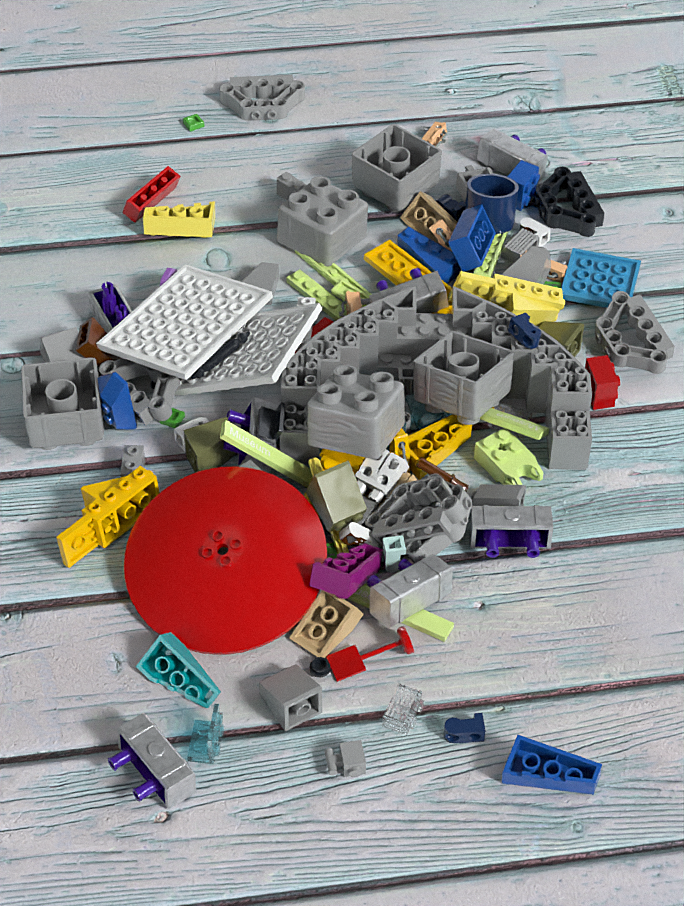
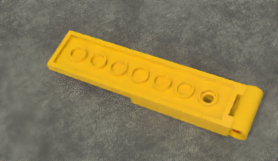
M391 240L364 254L363 260L395 285L413 280L410 276V271L414 268H419L422 276L432 273ZM442 280L446 289L449 307L435 313L433 312V314H452V301L448 299L452 287Z

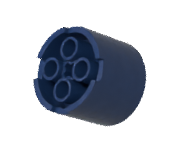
M476 175L467 182L465 210L482 204L496 234L508 232L513 229L515 223L518 184L511 178L503 175Z

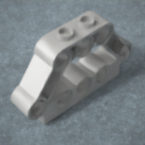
M293 75L230 77V83H224L219 87L220 103L230 107L240 115L241 119L246 121L284 119L294 106L304 101L305 84L302 81L293 80Z
M624 291L615 292L603 316L596 320L595 340L602 346L604 354L608 355L614 366L649 370L654 374H660L665 371L667 359L673 357L675 346L640 294L630 298ZM626 314L628 325L635 328L636 337L645 343V348L630 346L621 341V333L614 330L622 315Z
M124 358L114 361L107 360L100 365L99 372L101 375L117 372L124 380L150 375L153 382L156 383L151 400L148 399L143 391H137L132 383H128L135 418L145 426L153 419L165 421L170 418L176 389L180 386L178 377Z
M434 473V474L429 475L427 478L433 477V476H440V475L437 474V473ZM445 481L453 491L452 495H455L467 510L466 517L461 522L452 524L450 534L406 542V554L402 555L404 559H411L415 564L432 554L437 555L450 544L459 541L463 537L472 508V499L461 485H453ZM432 502L428 506L436 508V502ZM417 505L410 510L418 512L425 507Z
M433 476L398 485L386 501L366 518L365 525L369 530L373 531L372 536L383 547V538L403 535L404 542L406 543L450 534L452 524L461 522L466 517L467 510L458 498L452 495L453 491L441 476ZM437 501L440 503V507L433 508L428 506L432 502ZM417 505L425 507L418 512L410 510Z

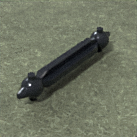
M241 332L237 335L236 339L226 343L193 373L191 379L202 378L205 372L211 371L236 351L240 344L246 343L250 332Z

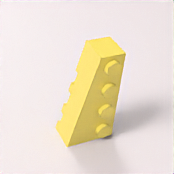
M215 201L209 202V205L194 203V206L184 207L183 204L173 208L168 206L146 207L143 215L144 234L152 236L212 237L216 219Z

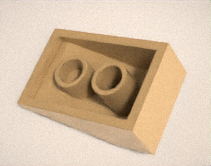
M322 590L289 638L316 657L325 658L353 631L364 614L345 599L337 598L334 594Z

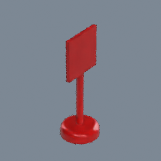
M401 626L397 629L398 641L363 655L359 654L356 645L327 655V660L330 663L336 681L338 682L366 671L362 660L399 645L402 646L406 654L414 653L406 628Z

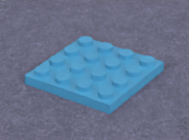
M573 248L561 288L563 299L608 308L612 295L617 291H624L631 298L634 294L641 261Z

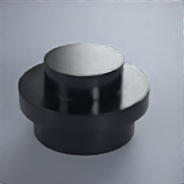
M317 657L310 663V673L315 677H325L330 672V663L323 657Z

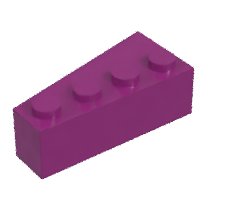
M365 543L349 549V553L342 552L337 554V558L333 560L329 557L324 559L322 564L320 562L313 563L310 586L334 594L337 598L348 599L371 576L376 575L380 571L384 549Z

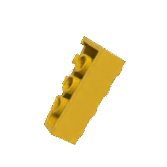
M452 414L409 435V464L412 473L419 480L422 479L427 473L416 467L417 460L422 457L437 466L471 438L472 425L460 423L457 420V416Z

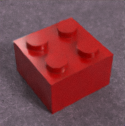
M608 355L586 358L585 369L589 372L591 378L592 409L598 410L615 407V401L618 399L617 390L618 386H620V377L615 373L614 363L610 362Z

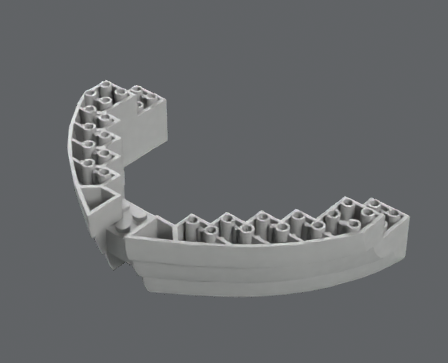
M416 286L370 303L336 320L314 335L291 357L286 368L282 371L281 402L285 403L283 432L280 435V451L301 464H309L308 461L314 457L319 459L320 448L308 445L307 403L315 395L318 387L324 384L334 373L335 367L339 365H352L356 367L357 373L370 376L376 372H388L393 375L394 381H398V368H414V360L436 344L449 332L456 331L514 351L511 390L507 394V399H525L526 413H545L546 427L549 428V434L546 436L549 469L586 470L592 444L590 421L591 378L584 366L557 340L541 330L538 347L534 349L526 348L508 332L510 319L517 315L457 287H453L452 314L416 313Z

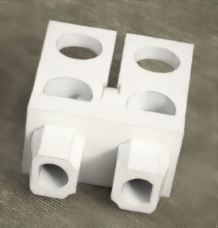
M386 449L378 459L365 458L359 471L355 474L361 494L363 495L367 488L372 491L368 498L372 501L379 503L383 497L388 498L403 472L406 473L409 469V465L405 459L392 452L390 453Z

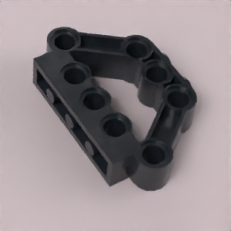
M557 167L546 181L536 186L533 203L539 210L540 218H543L548 227L553 229L559 228L579 233L584 237H590L594 235L596 227L603 226L605 213L581 171L571 172L567 167ZM563 189H566V196L569 200L573 201L572 207L576 211L557 206V198L555 196Z

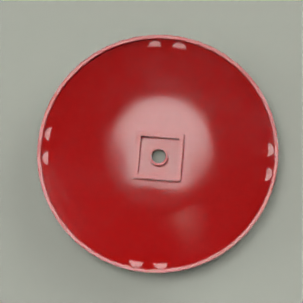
M218 467L199 471L174 482L161 491L145 507L136 520L125 550L124 575L127 590L138 614L155 633L162 635L171 632L190 651L212 655H228L250 651L284 635L309 611L320 592V589L310 586L313 563L320 562L322 564L324 559L327 558L326 538L320 519L312 505L303 494L285 480L273 474L247 467ZM221 547L228 548V552L224 555L217 553Z

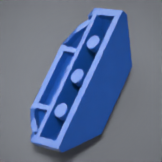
M117 372L98 377L99 393L102 402L101 408L105 414L103 416L105 421L109 425L112 424L116 429H136L137 423L128 383Z

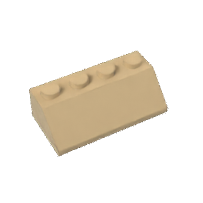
M421 191L400 217L409 227L438 244V239L429 227L442 219L453 233L458 223L431 196Z

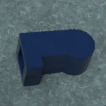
M444 194L436 200L457 222L459 221L463 210H465V202H457L448 194Z
M527 313L512 317L508 332L526 348H537L541 337V330L529 322L530 316Z
M483 712L474 713L472 719L460 720L452 717L445 722L444 738L449 743L484 742L486 730Z

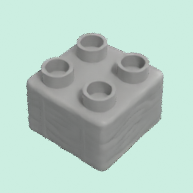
M391 124L352 152V184L360 189L364 196L375 198L386 204L390 211L396 213L403 212L420 191L427 194L439 182L442 150L397 124Z
M323 176L312 178L310 183L299 192L292 193L289 199L280 205L278 210L277 241L301 254L311 257L325 266H331L332 263L339 260L367 236V202L360 199L358 193L353 190H342L331 185V181Z
M451 331L414 360V399L424 403L425 409L429 412L441 413L445 411L456 415L457 420L462 424H476L480 421L482 415L490 408L496 407L499 401L510 392L514 351L456 331Z
M95 358L25 364L22 366L23 414L31 447L52 450L57 446L71 444L89 446L103 439L102 403Z
M339 365L334 368V373L324 384L318 387L315 395L307 403L308 445L365 458L378 459L405 424L404 385L399 381H394L393 375L388 372H376L370 376L357 373L356 367L352 365Z

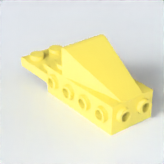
M460 271L453 287L490 301L515 315L527 313L530 316L529 322L536 326H540L543 321L555 322L559 311L565 305L561 288L494 274L493 278ZM453 287L448 295L449 301H452Z

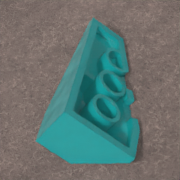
M171 632L159 635L136 665L150 681L156 684L159 683L172 692L176 691L205 708H209L221 693L187 647Z

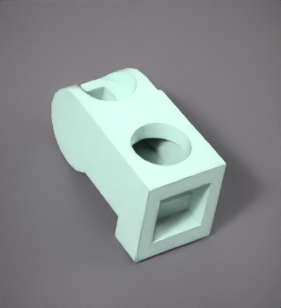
M403 535L383 538V559L386 571L389 573L399 572L398 565L401 561V555L406 554Z

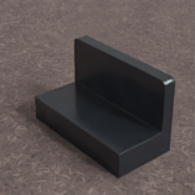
M281 402L276 410L263 406L260 407L256 438L271 445L276 443L283 432L285 403Z

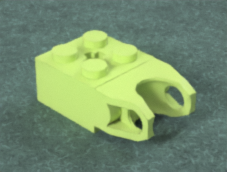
M503 428L475 443L474 459L496 482H500L502 485H522L519 479L521 476H526L536 481L543 479V471L538 465L536 457L508 429Z

